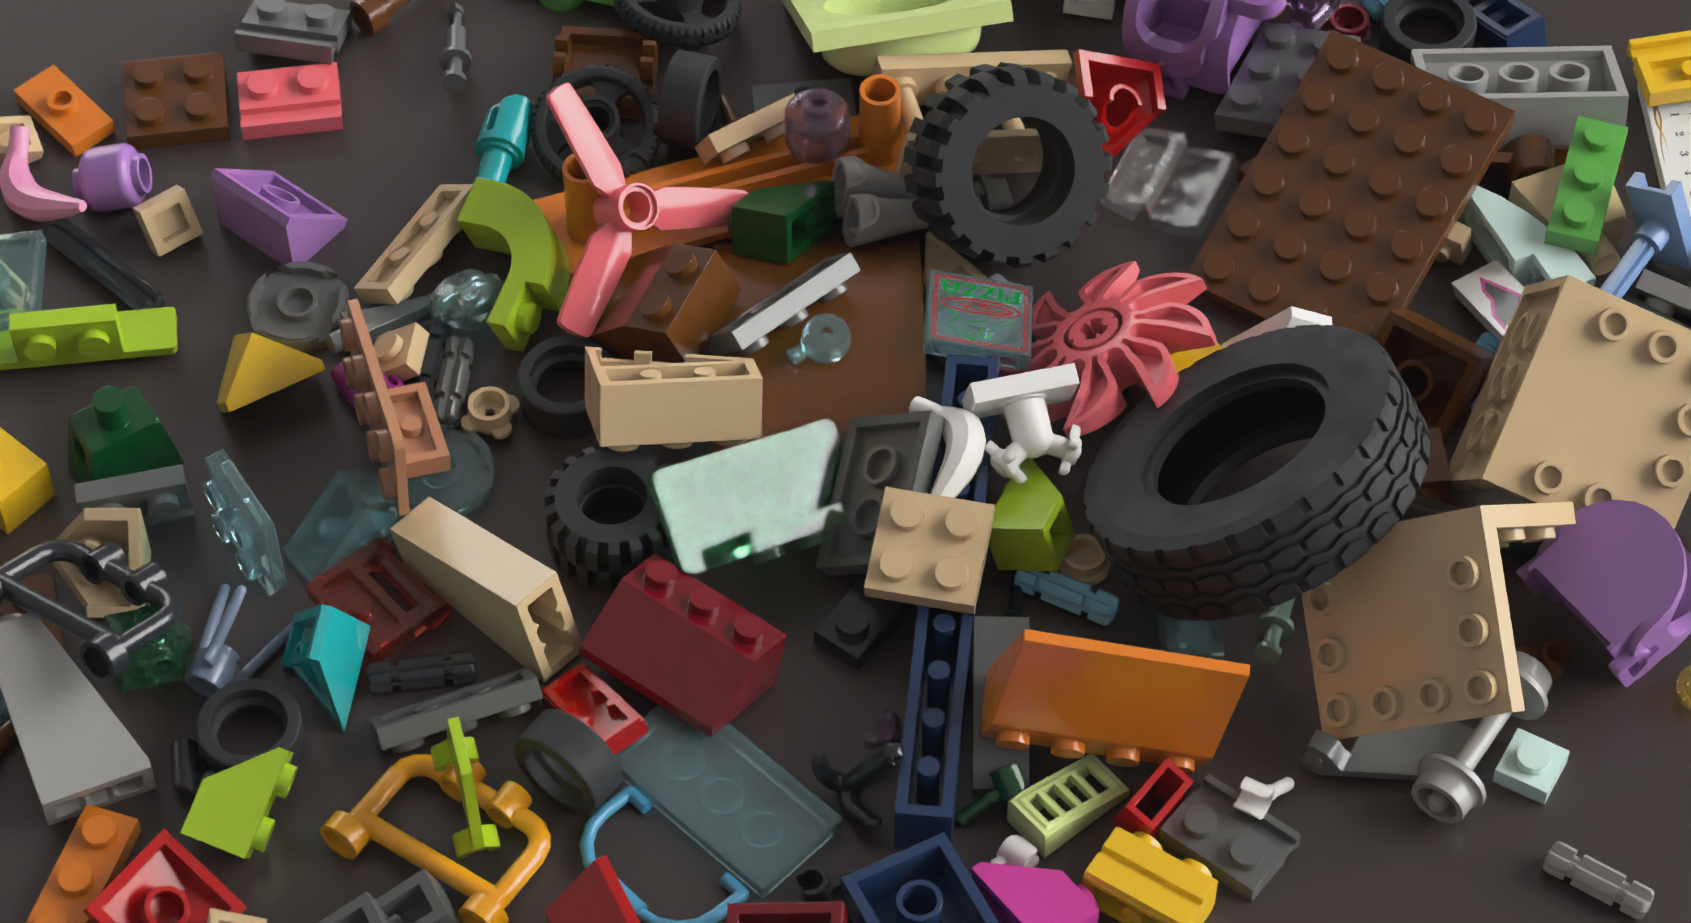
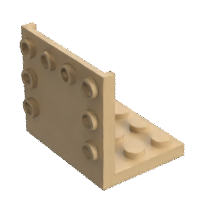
M1570 275L1525 286L1450 461L1451 486L1459 490L1498 488L1530 503L1573 502L1574 512L1595 502L1616 499L1634 501L1655 510L1675 529L1691 491V330Z
M1573 502L1480 505L1396 522V525L1355 563L1313 590L1310 589L1302 593L1322 731L1331 734L1337 740L1525 711L1500 549L1509 547L1508 543L1517 541L1530 543L1556 538L1555 528L1576 524Z

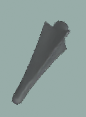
M448 288L425 296L401 301L398 305L387 304L361 309L373 346L377 336L409 325L433 310L456 299L458 296L457 290L455 288ZM347 311L340 312L341 319L348 318ZM340 329L325 335L326 343L332 353L344 350Z

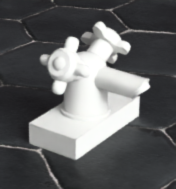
M1074 363L969 384L962 399L965 410L970 411L979 418L1003 413L1005 415L1012 443L1005 449L999 448L992 440L985 445L986 452L991 456V465L1002 477L1012 478L1018 484L1024 483L1027 477L1019 469V465L1025 459L1033 460L1045 454L1060 458L1061 464L1058 474L1067 475L1070 472L1071 466L1080 457L1082 452L1081 428L1078 425L1072 424L1068 438L1053 434L1046 407L1049 404L1071 400L1080 384Z

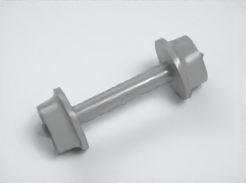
M1516 651L1525 711L1482 717L1454 758L1439 753L1426 754L1419 760L1416 768L1418 778L1412 786L1411 793L1417 805L1429 816L1445 823H1458L1469 811H1476L1482 807L1487 793L1484 784L1473 770L1510 716L1524 720H1536L1544 715L1547 710V694L1551 689L1553 681L1549 671L1536 658Z

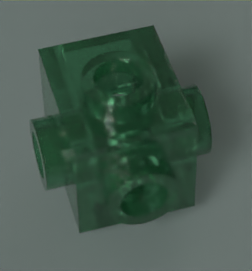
M146 605L135 610L105 615L104 626L121 634L156 612L158 608L153 605ZM178 620L168 631L129 655L128 669L114 678L122 692L144 687H157L164 683L184 679L187 656L192 655L194 649L192 633L188 624L180 623Z

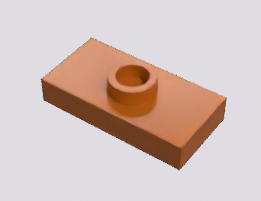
M54 64L13 90L16 102L75 158L116 132L113 119Z

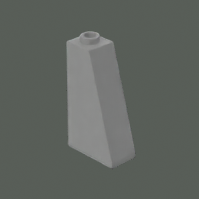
M30 612L23 615L11 613L1 616L0 690L48 826L81 815L86 804L101 808L155 789L156 783L148 756L42 620Z

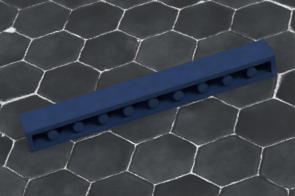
M947 354L941 405L964 409L962 399L970 383L999 378L1000 358ZM997 415L979 418L984 428L986 443L990 440L994 442ZM942 434L933 469L931 490L946 451V444ZM985 449L982 462L974 477L956 498L982 503L988 502L991 456ZM918 605L902 745L905 748V757L900 761L894 810V848L907 849L945 832L952 844L976 609L975 614H968Z

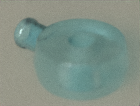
M828 313L816 315L806 322L801 334V343L788 349V356L795 365L808 357L821 363L838 361L849 350L852 340L850 329L847 323L837 315Z

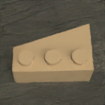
M585 346V408L600 447H608L614 451L625 452L635 450L639 445L661 444L667 448L682 449L690 447L693 442L714 441L724 446H738L744 444L748 439H762L763 377L753 358L685 354L684 363L652 361V351L635 350L634 360L602 358V348Z

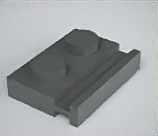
M254 0L241 22V30H236L235 51L332 64L334 52H339L351 29V11L336 9L327 4L307 5L286 2L285 0Z
M182 464L74 484L79 513L85 508H141L145 527L195 518Z
M1208 773L1198 790H1193L1160 828L1159 840L1183 857L1202 863L1211 872L1213 877L1252 902L1283 866L1286 857L1292 850L1295 852L1299 847L1301 834L1268 812L1260 820L1233 808V804L1237 801L1240 793Z

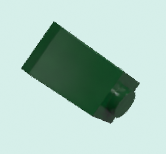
M820 180L759 188L732 205L728 218V230L732 235L733 255L787 265L835 230L834 181Z

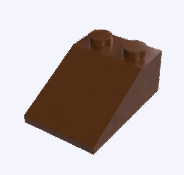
M678 243L663 246L629 258L594 332L590 337L585 338H589L605 347L612 357L634 360L635 350L652 351V361L684 363L685 354L704 355L711 343L708 337L718 331L741 293L742 288L716 250Z

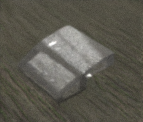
M1145 128L1130 141L1108 181L1110 188L1107 199L1100 198L1101 204L1135 222L1167 233L1201 240L1238 170L1235 153L1188 147L1185 133Z

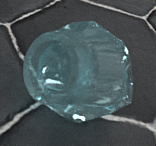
M472 268L462 270L445 278L430 297L429 310L436 319H442L448 327L481 331L488 325L486 321L504 284L495 273L484 275L483 272Z

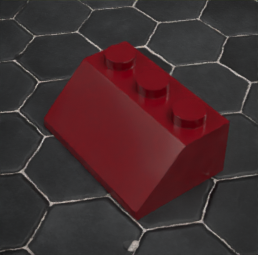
M654 553L620 580L581 643L579 655L711 738L776 684L787 634Z

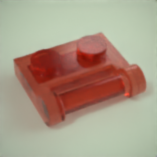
M384 537L372 539L306 585L308 597L316 606L320 604L332 606L371 626L364 652L365 657L370 662L384 660L427 629L434 630L441 627L447 622L453 611L452 606L442 595H433L395 557V548ZM370 571H380L414 608L406 613L368 573Z

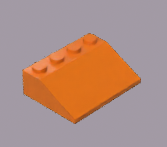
M1024 629L986 671L980 737L996 739L995 744L997 746L1012 750L1028 749L1030 744L1051 747V754L1063 758L1084 757L1085 753L1106 756L1105 761L1107 763L1122 767L1138 766L1140 761L1161 764L1168 758L1186 775L1194 773V770H1199L1214 757L1249 678L1250 665Z

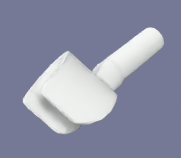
M1246 776L1240 785L1242 791L1237 801L1233 804V808L1261 820L1265 817L1271 802L1276 797L1294 788V781L1291 777H1285L1272 784L1265 785Z
M1011 835L1001 844L997 856L990 860V863L1035 868L1039 863V857L1036 855L1038 850L1025 838Z

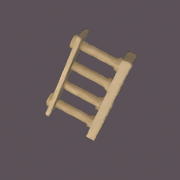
M1036 50L876 56L872 75L883 74L891 76L897 80L901 87V118L907 134H905L895 170L897 177L904 178L906 174L912 173V165L903 162L905 146H914L917 134L909 131L914 118L917 117L923 120L918 105H924L923 103L932 92L941 95L945 94L948 91L945 87L946 80L957 73L970 77V69L974 66L988 64L997 67L1000 62L1015 63L1026 68L1030 67L1067 82L1073 64L1068 51ZM1019 117L1001 123L1003 130H992L983 139L976 151L972 165V175L1041 172L1043 150L1039 134L1036 129H1025Z

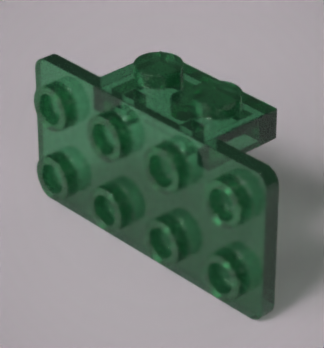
M829 419L819 420L652 472L649 475L648 484L676 567L685 574L694 575L752 556L754 565H758L786 555L783 546L796 541L800 551L831 541L828 530L848 523L841 502L830 505L843 453V447L835 424Z

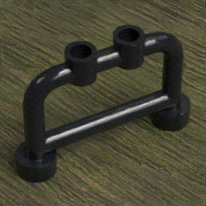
M70 540L44 541L32 546L0 566V605L6 599L85 641L80 648L81 663L86 672L94 680L101 683H107L125 672L129 666V655L168 631L179 620L182 609L176 594L167 588V576L158 564L147 562L136 570L126 567V555L122 548L113 541H106L94 549ZM57 561L69 562L80 567L83 576L90 583L98 585L107 581L120 588L126 600L132 605L141 606L147 602L158 608V610L126 631L118 634L19 580L48 563Z

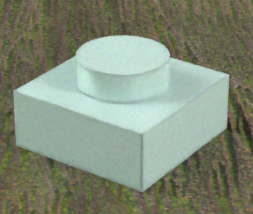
M1518 728L1495 769L1493 782L1544 805L1567 763L1570 751Z

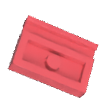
M337 62L237 73L241 116L240 125L243 140L344 130Z

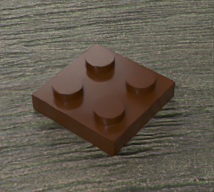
M223 51L123 62L126 138L128 144L132 145L136 150L230 140L226 65Z

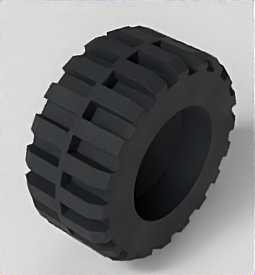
M1000 62L997 67L988 64L971 67L970 77L957 73L945 81V87L948 90L945 94L941 95L932 92L923 103L929 109L923 120L915 117L909 131L917 135L914 146H905L903 162L912 165V173L904 176L906 191L918 198L913 202L912 207L920 220L929 223L928 231L938 240L950 245V248L987 265L1001 268L1004 264H1007L1015 269L1026 268L1032 265L1033 258L1046 263L1058 257V246L1063 245L1071 249L1082 239L1078 230L1083 224L1092 227L1100 215L1099 212L1094 210V207L1099 197L1107 199L1110 184L1103 182L1104 171L1112 170V153L1102 150V144L1109 140L1104 124L1092 120L1097 116V110L1089 99L1078 96L1077 88L1064 80L1053 77V75L1015 63ZM1018 117L1027 119L1036 128L1042 143L1043 161L1038 180L1029 194L1016 205L998 212L988 211L978 202L972 185V165L976 151L987 134L1001 123Z

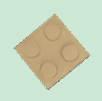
M885 487L864 584L865 596L975 614L995 515V505Z

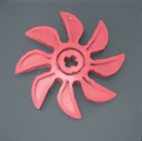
M1136 261L1123 263L1103 271L1088 281L1078 292L1083 305L1073 312H1066L1065 309L1059 307L1049 290L1039 298L1029 312L1028 324L1036 342L1025 345L1028 346V348H1025L1028 352L1025 351L1023 353L1020 350L1025 347L1023 345L1014 346L1010 350H1007V348L992 350L991 358H1000L999 377L1074 363L1080 384L1071 400L1046 405L1050 422L1067 417L1063 427L1067 438L1072 424L1078 425L1081 428L1080 436L1105 426L1115 419L1127 406L1121 392L1134 384H1138L1147 391L1158 409L1172 396L1179 381V374L1170 354L1216 346V336L1209 320L1202 312L1187 305L1207 289L1201 277L1188 273L1174 272L1152 275L1136 281L1140 272ZM1004 413L1000 414L1001 418L1006 420Z

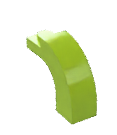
M477 177L457 221L476 248L511 255L509 274L486 322L505 349L523 352L531 334L537 330L540 324L543 308L559 312L561 310L569 288L568 257L561 240L549 221L528 195L506 183Z

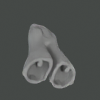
M856 156L836 158L832 174V181H834L835 213L837 218H843L842 233L849 247L876 242L915 230L928 229L929 223L920 220L912 207L913 202L918 199L917 196L906 191L904 178H898L895 171L872 167ZM985 174L972 176L974 193L984 209L998 212L1013 206V198L1005 178L988 179Z

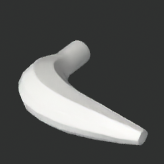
M916 396L910 403L909 412L932 410L945 419L942 436L946 444V451L930 494L956 498L974 477L982 462L986 444L984 428L979 417L968 410L942 406L923 397Z

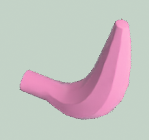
M10 126L8 152L0 170V190L8 207L24 219L37 222L67 218L85 211L87 204L84 200L47 190L36 183L28 164L30 128Z

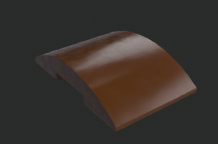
M919 238L883 239L856 247H849L845 240H820L788 265L733 255L732 242H714L713 249L718 252L742 288L741 293L719 329L825 258L851 252L861 270L844 281L848 289L841 295L820 304L819 300H816L807 306L806 310L809 315L801 322L785 330H781L778 326L767 333L766 336L769 342L754 353L741 357L738 351L717 355L712 346V356L753 358L763 377L762 439H748L744 444L738 446H724L713 441L715 500L832 498L850 419L908 413L910 403L916 396L927 399L923 284Z

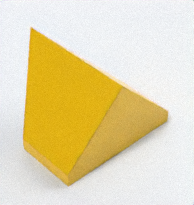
M253 332L234 335L216 404L220 413L231 412L322 372L326 368L321 359Z

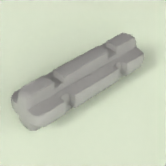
M1556 841L1550 848L1543 865V869L1547 873L1561 880H1564L1566 876L1571 878L1570 885L1610 906H1613L1614 902L1620 904L1619 910L1635 919H1642L1646 915L1655 894L1651 888L1636 880L1632 882V885L1625 881L1626 875L1586 854L1583 858L1576 856L1578 850L1563 842Z

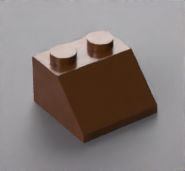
M1408 308L1389 310L1375 341L1388 353L1395 368L1400 373L1401 378L1426 421L1427 428H1440L1443 443L1445 444L1470 412V406L1480 393L1495 354Z

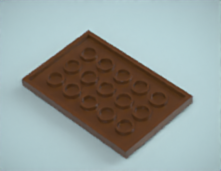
M1332 29L1187 273L1201 277L1204 280L1207 289L1200 294L1201 296L1258 323L1293 306L1332 317V325L1356 330L1375 340L1389 310L1407 309L1452 228L1458 221L1516 120L1515 111Z

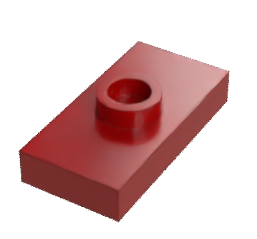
M584 662L541 690L543 695L541 701L547 709H558L566 712L588 725L605 741L615 755L649 733L645 719Z

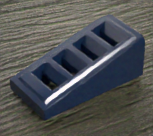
M1467 0V1H1468V3H1469L1470 5H1473V4H1475L1476 2H1478V1H1480V0ZM1485 0L1476 7H1472L1475 11L1477 22L1475 37L1486 48L1546 47L1545 17L1521 1Z

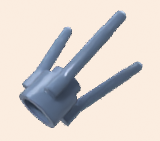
M228 584L220 586L195 656L186 670L185 682L194 691L207 698L230 682L249 679L288 640L292 622L239 670L237 663L240 657L238 653L225 645L224 642L247 590L243 585L237 586L226 609L230 586Z

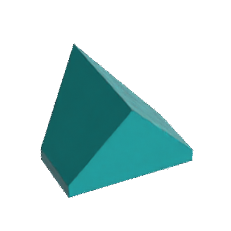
M320 604L294 613L281 667L291 669L343 733H345L371 626L332 606Z

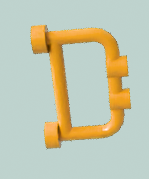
M414 754L399 759L384 772L349 813L341 810L335 811L320 828V834L326 844L345 858H356L369 843L370 839L417 867L425 868L432 876L468 896V900L458 910V917L462 923H508L509 918L504 909L543 864L550 851L551 835L545 822L533 811L527 809L532 804L530 794L521 785L513 781H506L498 791L484 784L482 781L486 778V771L479 762L471 764L478 806L484 809L488 817L498 826L505 829H510L513 826L523 832L528 838V845L495 885L378 817L377 815L400 788L408 780L417 776L431 778L440 784L442 790L449 797L462 802L453 765L448 766L447 770L437 772L435 771L432 755Z

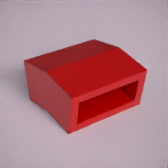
M1166 758L1114 817L1113 831L1116 827H1120L1131 834L1141 831L1156 838L1163 824L1183 803L1184 793L1194 781ZM1156 796L1165 803L1150 820L1142 811Z

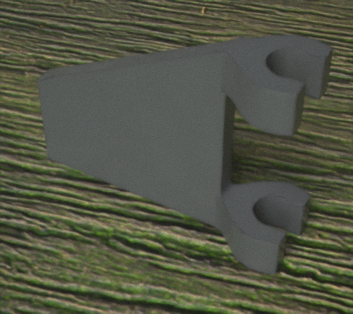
M1455 721L1359 736L1350 752L1334 736L1316 729L1300 765L1308 771L1319 775L1416 781L1418 778L1416 772L1417 763L1423 756L1439 753L1454 758L1473 729Z

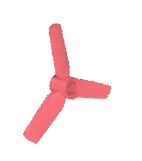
M563 83L554 87L547 94L546 101L590 185L600 193L593 206V215L598 228L589 235L557 318L558 326L568 334L585 338L590 337L594 332L632 254V232L645 230L650 227L657 231L728 226L731 206L748 195V192L734 189L660 187L653 191L649 186L642 183L626 185L622 166L571 84ZM624 200L628 203L630 208L629 219L625 216L623 211Z

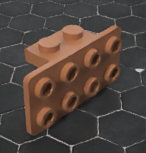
M358 299L347 300L348 318L339 320L344 350L351 353V357L342 358L345 381L348 389L357 388L359 393L354 394V404L359 425H369L370 431H366V443L371 462H381L382 468L378 469V480L383 500H393L398 516L410 514L407 479L451 470L450 454L426 383L420 382L387 389Z

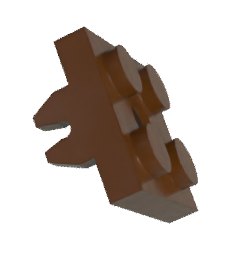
M562 26L561 34L555 37L556 52L553 51L552 55L553 80L561 77V74L571 69L576 70L577 67L602 64L607 67L621 68L623 71L626 70L635 75L637 79H640L648 87L654 96L661 43L649 40L629 29ZM586 86L575 90L580 99L588 95H595L593 86ZM626 96L616 105L620 118L644 120L639 106L632 97Z

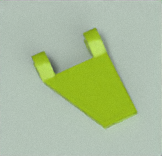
M459 716L447 719V739L432 746L430 751L435 771L447 770V767L450 765L454 767L468 828L453 834L451 837L457 859L469 857V854L477 851L489 850L491 852L501 848L495 824L481 825L471 768L472 763L480 760L474 737L463 736Z

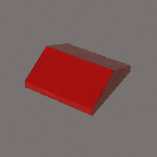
M164 828L83 912L92 923H207L210 908L242 914L248 907Z

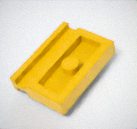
M1691 30L1630 39L1628 41L1626 54L1628 59L1631 58L1633 61V72L1648 107L1691 100Z

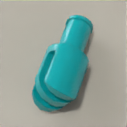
M518 94L507 96L502 99L501 103L492 106L486 113L475 144V153L481 160L475 180L479 177L506 183L509 171L520 167L523 163L531 137L530 125L534 109L533 103L526 96Z

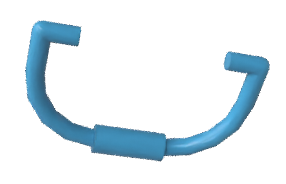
M624 787L601 805L585 823L579 843L582 863L585 869L596 859L593 845L596 834L610 816L628 802L642 814L647 813L651 809L652 803L635 787ZM727 872L720 878L719 883L731 895L715 908L697 918L676 921L658 917L648 911L647 904L619 879L641 923H718L727 916L728 903H744L749 898L748 889Z

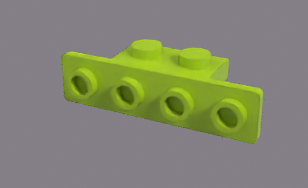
M116 304L10 313L9 322L0 323V370L175 354L178 351L177 315L174 307L117 312Z

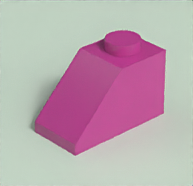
M979 862L971 868L972 879L999 923H1098L1099 905L1094 895L1084 885H1075L1062 870Z

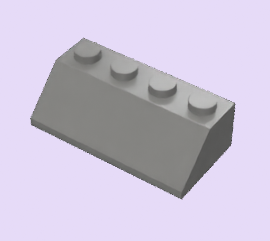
M1612 46L1411 49V65L1515 111L1516 120L1497 152H1502L1504 146L1511 140L1530 134L1543 136L1552 145H1570L1578 116L1626 126L1629 94Z

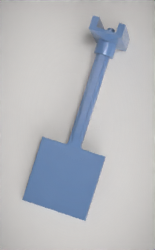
M1635 171L1626 183L1625 187L1637 231L1632 237V245L1600 288L1601 290L1622 299L1648 261L1690 270L1691 217L1681 181L1671 180L1665 190L1649 187L1645 174ZM1477 398L1475 399V401H1474V402L1472 403V405L1470 406V407H1471V410L1473 409Z

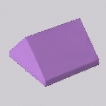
M214 168L210 177L220 224L282 265L289 262L308 261L344 229L348 220L274 171Z

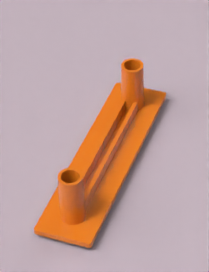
M883 74L872 75L866 78L860 85L859 115L790 132L769 144H766L765 140L749 143L748 146L751 150L749 153L726 165L722 163L720 158L704 165L700 157H695L636 174H630L631 177H624L626 185L642 183L649 186L653 191L660 187H691L745 190L749 194L759 188L820 180L832 181L836 158L856 156L872 167L895 171L904 137L907 134L901 118V87L897 80L891 76ZM574 154L567 157L562 166L564 192L533 200L541 209L565 248L569 263V280H572L589 235L598 228L593 215V206L600 194L590 185ZM624 200L623 211L625 216L629 219L630 208L628 203ZM728 226L657 231L650 227L645 230L632 232V254L630 257L673 243L697 247L731 238L732 235L729 233Z

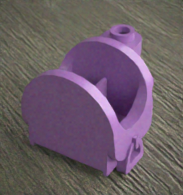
M1126 0L1122 22L1124 52L1128 58L1160 64L1164 95L1183 100L1189 91L1188 86L1216 94H1224L1230 87L1231 71L1260 23L1266 24L1272 17L1278 15L1284 9L1286 0Z
M1616 499L1595 502L1575 511L1576 524L1555 528L1556 538L1543 541L1537 555L1521 566L1516 574L1533 594L1536 595L1543 589L1553 602L1561 601L1606 646L1614 658L1608 665V668L1627 688L1678 647L1691 633V555L1683 547L1680 537L1669 522L1655 510L1638 502Z

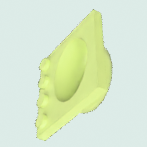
M783 0L784 6L813 53L822 52L823 58L827 63L841 72L864 77L872 75L876 56L971 53L980 40L981 26L1013 21L1011 0Z

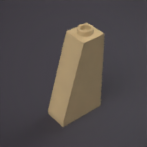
M430 496L414 508L410 514L404 516L390 528L404 567L525 668L528 667L538 679L547 682L579 654L582 640L557 572Z

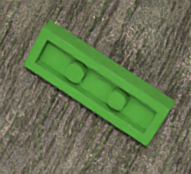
M1578 116L1549 220L1545 244L1596 255L1629 127Z

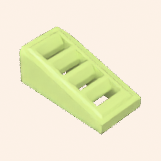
M1089 754L1026 788L1009 800L1007 821L1023 838L1037 848L1038 853L1043 858H1046L1128 797L1130 789L1094 754ZM1091 774L1107 790L1099 794L1084 778ZM1075 785L1089 800L1082 803L1069 789ZM1060 797L1071 810L1065 812L1054 800ZM1045 808L1055 819L1049 822L1039 811Z

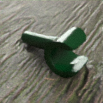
M1017 763L989 773L995 790L985 793L955 814L962 826L991 806L1012 799L1024 790L1025 780Z

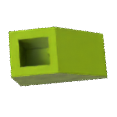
M1025 459L1019 465V469L1026 475L1027 480L1022 484L1016 483L1012 478L1006 482L1003 493L995 506V515L988 547L991 549L998 570L1057 572L1076 535L1062 494L1032 459Z
M278 747L204 778L180 833L244 859H250L254 849L263 852L276 823V820L268 817L275 797L286 798L298 770V767L290 764L294 752Z

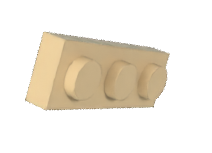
M440 184L353 288L364 304L398 305L412 294L415 283L429 267L440 260L443 255V249L456 233L463 230L457 218L473 184Z

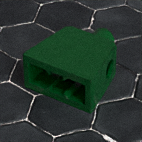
M115 386L102 387L95 392L92 405L72 414L68 419V470L76 484L181 464L184 465L183 459L164 426L137 386H129L123 390Z

